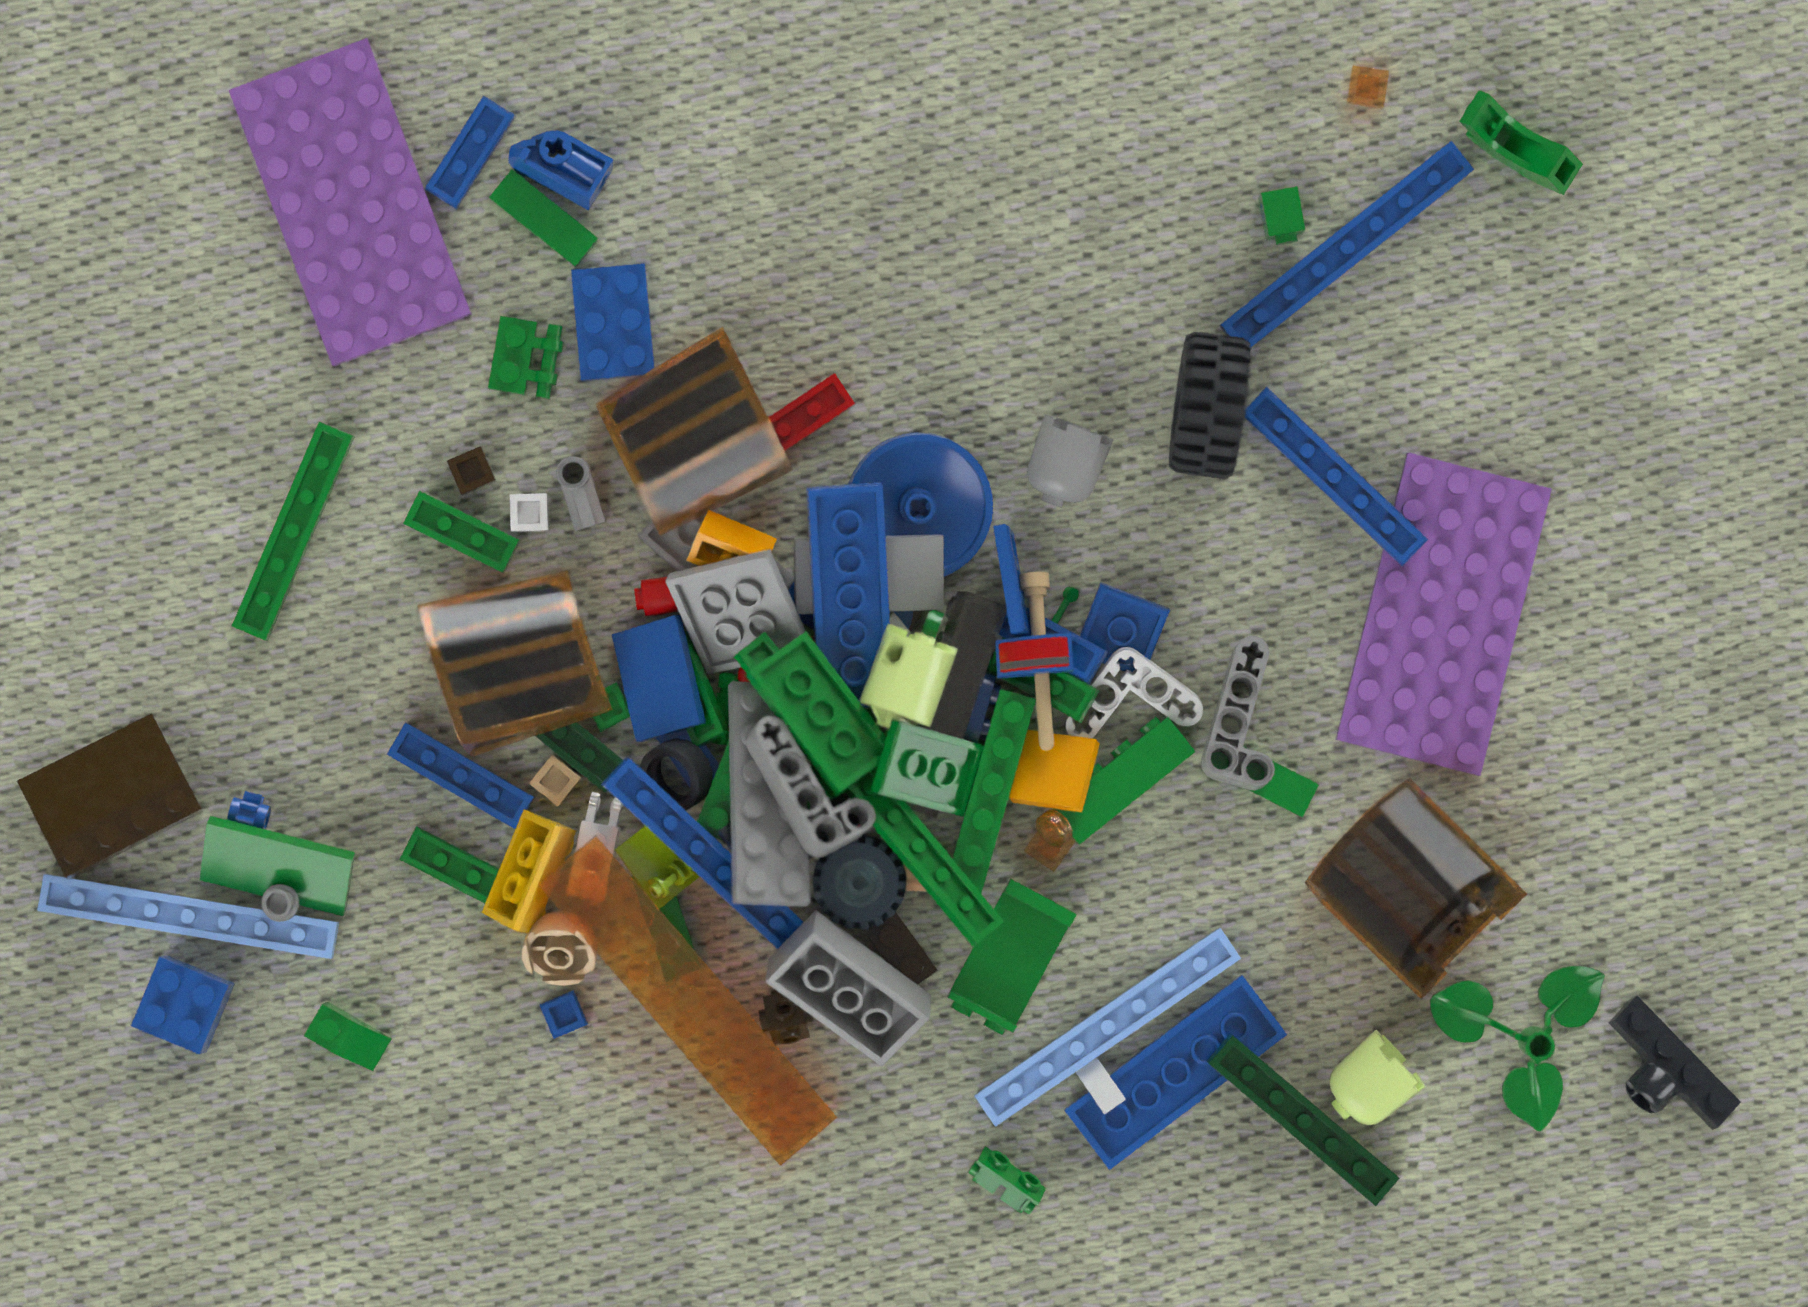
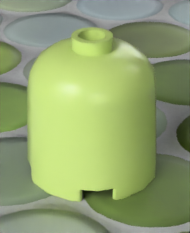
M1377 1030L1371 1033L1334 1068L1329 1079L1330 1089L1336 1098L1331 1102L1335 1110L1345 1120L1352 1116L1359 1123L1366 1125L1378 1124L1424 1089L1425 1084L1417 1072L1412 1075L1403 1066L1402 1063L1406 1061V1058L1384 1035L1381 1036Z

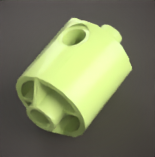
M887 624L860 703L872 707L877 718L876 724L889 729L892 719L915 726L920 724L931 727L958 651L957 648L937 642L934 647L936 641L934 638L917 632L909 634V637H907V630Z

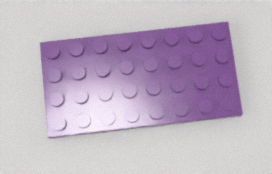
M367 38L229 90L333 367L472 315Z
M1409 452L1406 454L1394 507L1428 538V541L1403 567L1384 549L1382 550L1335 740L1481 776L1551 488Z

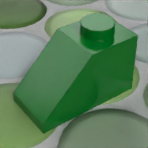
M330 1002L322 1003L304 1034V1037L333 1054L371 1071H374L392 1040L389 1036Z

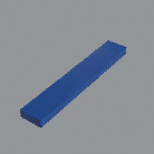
M1268 387L1246 407L1244 418L1399 565L1403 567L1428 541V538Z

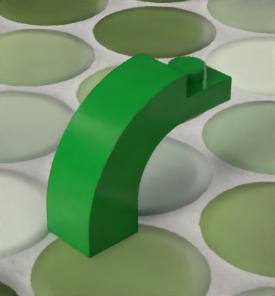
M1478 90L1459 120L1468 130L1465 135L1486 153L1527 179L1559 194H1565L1583 165L1568 147L1546 139L1526 128L1511 117L1490 94Z

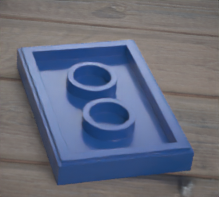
M673 615L611 634L636 742L648 741L706 723L681 615Z

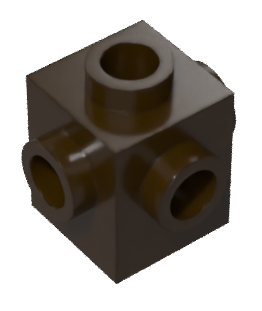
M776 989L771 991V995L762 996L765 1009L758 1010L762 1032H770L774 1045L792 1044L801 1039L810 1038L808 1022L814 1021L813 1016Z

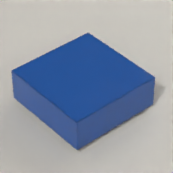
M575 990L540 1004L553 1039L589 1024Z

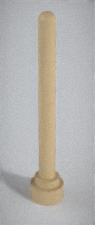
M1028 572L1020 574V590L1024 591L1025 598L1029 599L1031 636L1045 635L1043 597L1047 596L1046 590L1050 589L1049 573ZM1049 673L1035 674L1039 746L1042 750L1049 751L1054 746Z

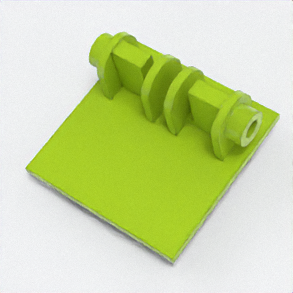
M646 826L642 827L614 849L657 910L699 878L685 862Z

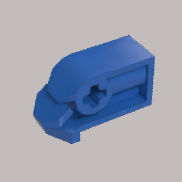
M554 130L546 131L531 137V139L512 145L509 151L508 163L519 175L531 178L589 211L613 171L614 159L565 132ZM557 149L562 151V155L557 154L554 158L549 156V153L554 154Z

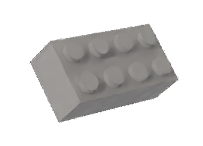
M817 910L768 959L766 983L881 1067L930 1019L931 994Z

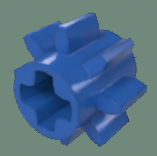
M245 791L243 799L233 798L227 820L266 830L271 806L263 804L264 797L262 795Z

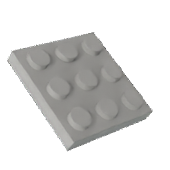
M770 549L669 573L665 580L707 675L741 667L734 656L764 632L779 649L805 632V628Z

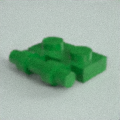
M500 316L488 389L525 396L528 381L538 383L535 397L550 400L552 386H556L558 374H555L558 353H562L564 342L560 341L563 327L548 324L546 338L536 337L537 322ZM533 349L544 350L540 371L530 369Z

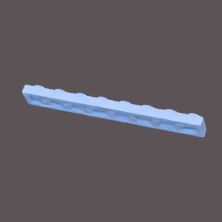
M43 874L37 911L328 959H333L339 927L338 921L294 915V917L287 921L277 922L268 918L263 909L75 878L67 880L63 876Z
M1220 927L977 1092L974 1095L996 1127L1236 963L1241 957Z

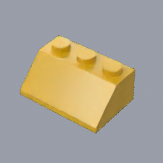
M524 809L482 913L514 931L529 934L534 923L546 914L545 907L551 892L555 890L559 883L560 870L564 860L573 849L576 830Z

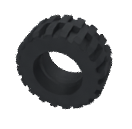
M1192 332L1186 335L1178 373L1169 447V468L1174 472L1219 479L1233 476L1240 450L1250 376L1251 345L1244 338L1202 332Z

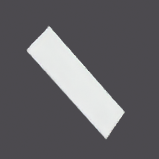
M1095 1058L1076 1071V1074L1104 1114L1126 1100L1098 1058Z

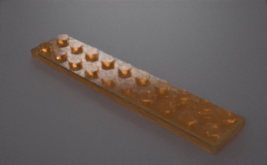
M596 835L539 884L540 888L780 1166L837 1118L831 1108Z

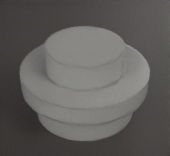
M285 884L273 885L265 891L262 897V908L266 916L271 920L277 922L287 921L297 913L299 898L295 890Z

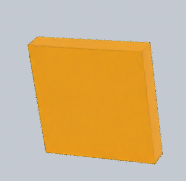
M1028 730L1009 799L1012 803L1082 812L1100 746L1099 742L1093 738L1053 733L1054 746L1051 750L1045 751L1039 746L1038 731Z

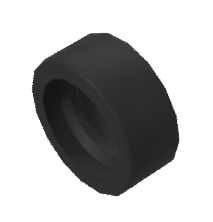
M675 738L664 741L643 756L639 766L685 811L707 797L713 782V771L707 756L698 746L688 740ZM664 757H673L685 767L691 780L689 794L680 795L671 790L666 784L661 773V761Z

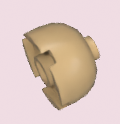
M564 911L547 913L534 923L529 934H526L524 938L522 961L531 974H533L534 970L542 975L543 982L561 986L577 984L584 980L585 974L589 973L590 970L592 972L595 968L597 938L590 924L576 914Z

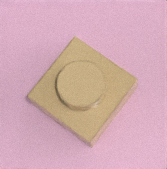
M552 754L529 784L559 807L582 777Z

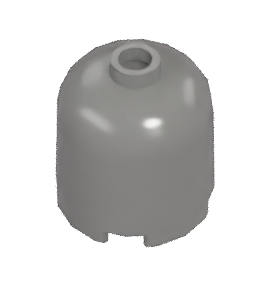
M1045 414L1028 464L1027 476L1029 483L1034 489L1043 493L1042 501L1061 508L1064 501L1072 503L1084 501L1090 496L1096 485L1114 439L1106 435H1098L1090 432V429L1059 418L1055 419Z

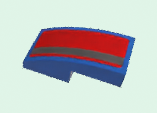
M1071 633L995 640L997 678L1035 676V674L1073 672Z

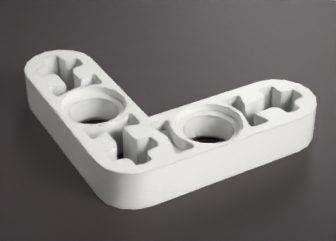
M1123 647L1117 649L1090 683L1094 688L1100 685L1111 686L1115 691L1114 699L1107 704H1101L1094 700L1091 706L1103 714L1098 717L1093 712L1088 720L1091 727L1088 731L1084 728L1079 732L1075 731V721L1068 715L1066 716L1065 727L1070 736L1093 738L1130 690L1181 726L1189 727L1195 725L1203 715V706L1200 698L1192 690L1131 647ZM1131 656L1134 658L1133 666L1136 669L1133 672L1126 670L1122 674L1120 682L1126 684L1121 688L1114 679L1105 675L1111 672L1115 677L1120 670L1118 660L1120 658L1127 660ZM1153 677L1164 679L1167 683L1165 693L1158 697L1149 695L1145 689L1148 680ZM1174 688L1179 690L1175 694L1179 701L1184 704L1188 703L1189 700L1193 701L1192 707L1195 713L1192 716L1188 713L1184 714L1183 717L1179 716L1180 709L1172 701H1170L1168 707L1163 705L1170 699Z

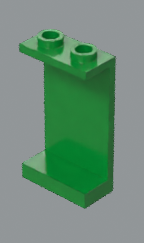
M1011 878L994 908L1004 922L973 947L947 995V998L953 1000L951 1008L968 1017L973 1012L986 1018L983 1025L1001 1035L1004 1034L1006 1029L1014 1033L1017 1027L1016 1024L1064 934L1068 927H1071L1077 915Z

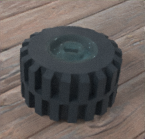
M863 834L857 840L818 859L812 880L815 900H817L820 906L819 908L831 918V921L849 929H869V927L883 924L884 921L896 913L905 895L906 871L903 862L887 843L880 838Z

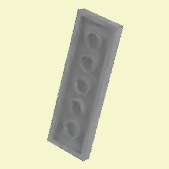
M732 681L728 685L733 903L806 907L810 903L809 854L803 849L746 745L749 731L762 718L776 716L750 682ZM762 735V737L764 738V740H766V739H771V740H772V738H771L770 735H768V736H763V735ZM800 749L801 753L803 754V756H804V758H805V760H806L805 754H804V753L802 752V750ZM778 750L774 755L771 753L772 757H775L780 751ZM780 763L778 765L780 772L786 777H792L791 769L787 765ZM797 796L799 806L807 810V799Z

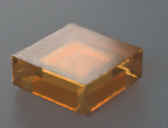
M1353 65L1351 67L1346 104L1383 109L1389 71Z

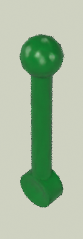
M1068 586L1064 589V599L1051 621L1058 624L1070 602H1075L1078 599L1079 592L1076 588Z

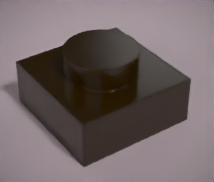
M481 446L447 460L462 496L496 482Z

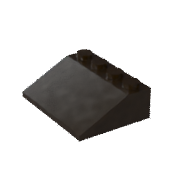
M152 713L17 780L67 880L203 812Z

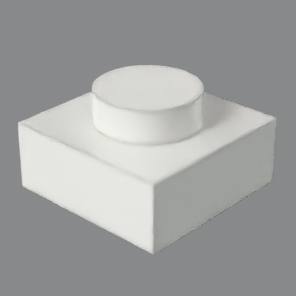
M547 493L510 494L511 532L549 531Z

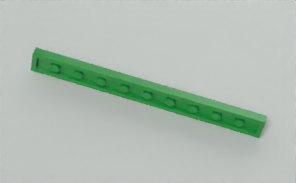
M764 632L740 650L734 658L744 671L748 673L780 649ZM875 767L845 789L844 792L851 800L862 799L873 807L875 821L872 826L971 946H976L1004 922L1003 919L905 801L871 792L877 772V767Z

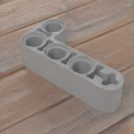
M1248 636L1236 645L1231 654L1202 754L1201 767L1206 776L1214 780L1255 791L1264 787L1272 779L1275 767L1269 756L1243 747L1269 658V648L1266 642L1257 636ZM1251 647L1254 649L1253 655L1258 658H1255L1250 664L1248 672L1241 671L1247 660V655L1242 652ZM1234 682L1244 683L1249 690L1248 698L1239 699L1235 697L1231 691V684ZM1224 717L1234 718L1239 725L1238 733H1226L1221 727V719ZM1214 752L1225 754L1229 761L1228 768L1224 770L1215 768L1211 763V754ZM1249 763L1261 765L1264 770L1263 780H1253L1248 776L1246 769Z
M774 716L764 717L749 731L746 738L748 751L807 854L813 857L826 856L857 840L873 825L875 813L873 807L865 800L854 799L835 809L832 808L789 729L781 719ZM762 735H763V736H768V735H770L771 738H772V740H771V739H766V740H764V738L762 737ZM778 750L780 751L775 757H772L771 753L774 755ZM780 763L787 765L792 771V777L784 776L780 772L778 765ZM797 796L804 797L809 801L810 810H805L799 806ZM847 813H852L858 817L860 827L850 824L847 819ZM815 829L823 830L828 835L829 843L819 841L816 837Z

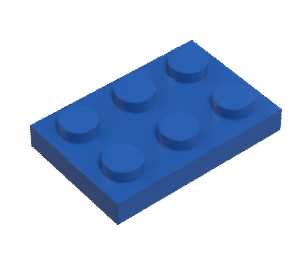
M645 263L571 270L581 381L655 375Z

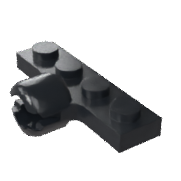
M1638 995L1632 997L1608 1022L1642 1059L1641 1066L1626 1082V1092L1629 1098L1645 1112L1652 1114L1662 1111L1677 1095L1713 1130L1719 1128L1741 1103Z

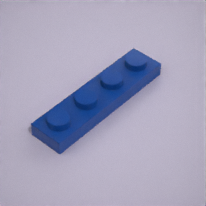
M407 722L403 725L387 753L393 759L514 829L517 827L523 810H528L535 798Z

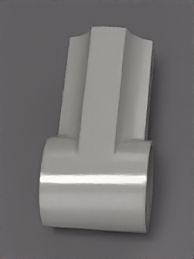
M575 456L566 457L561 460L556 469V477L561 485L575 531L606 522L589 464L584 459ZM571 463H579L584 470L582 480L576 484H570L564 477L565 468Z

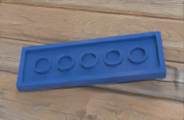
M881 482L806 487L814 641L860 702L887 624H890L883 484ZM861 703V705H862L864 708L869 707V706H867V705Z
M1240 975L1109 1075L1125 1097V1101L1104 1114L1089 1091H1087L1066 1107L1064 1111L1110 1170L1227 1081L1225 1077L1206 1061L1230 1033L1258 1057L1283 1039L1287 1033L1243 975Z

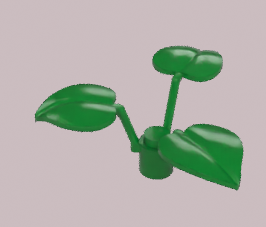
M1566 966L1549 973L1543 979L1538 989L1540 1002L1549 1008L1544 1013V1027L1542 1029L1537 1026H1530L1519 1033L1488 1018L1493 1009L1492 996L1482 984L1470 980L1455 982L1433 994L1430 999V1010L1438 1027L1455 1041L1463 1043L1476 1042L1482 1037L1485 1024L1518 1040L1521 1051L1531 1059L1528 1060V1068L1517 1067L1508 1073L1502 1085V1097L1506 1107L1514 1115L1525 1121L1536 1131L1541 1132L1554 1117L1563 1092V1081L1558 1069L1551 1063H1541V1061L1549 1059L1555 1050V1042L1550 1035L1553 1032L1551 1017L1553 1015L1560 1025L1569 1028L1580 1027L1590 1021L1596 1013L1600 1002L1601 988L1605 975L1599 970L1586 966Z

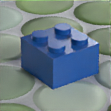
M168 955L160 956L131 1027L199 1055L206 1053L235 983Z

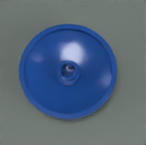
M920 432L898 435L885 440L869 451L852 473L848 484L881 482L883 484L885 536L936 534L944 536V577L968 563L984 543L993 515V498L990 483L978 461L956 442L932 433Z

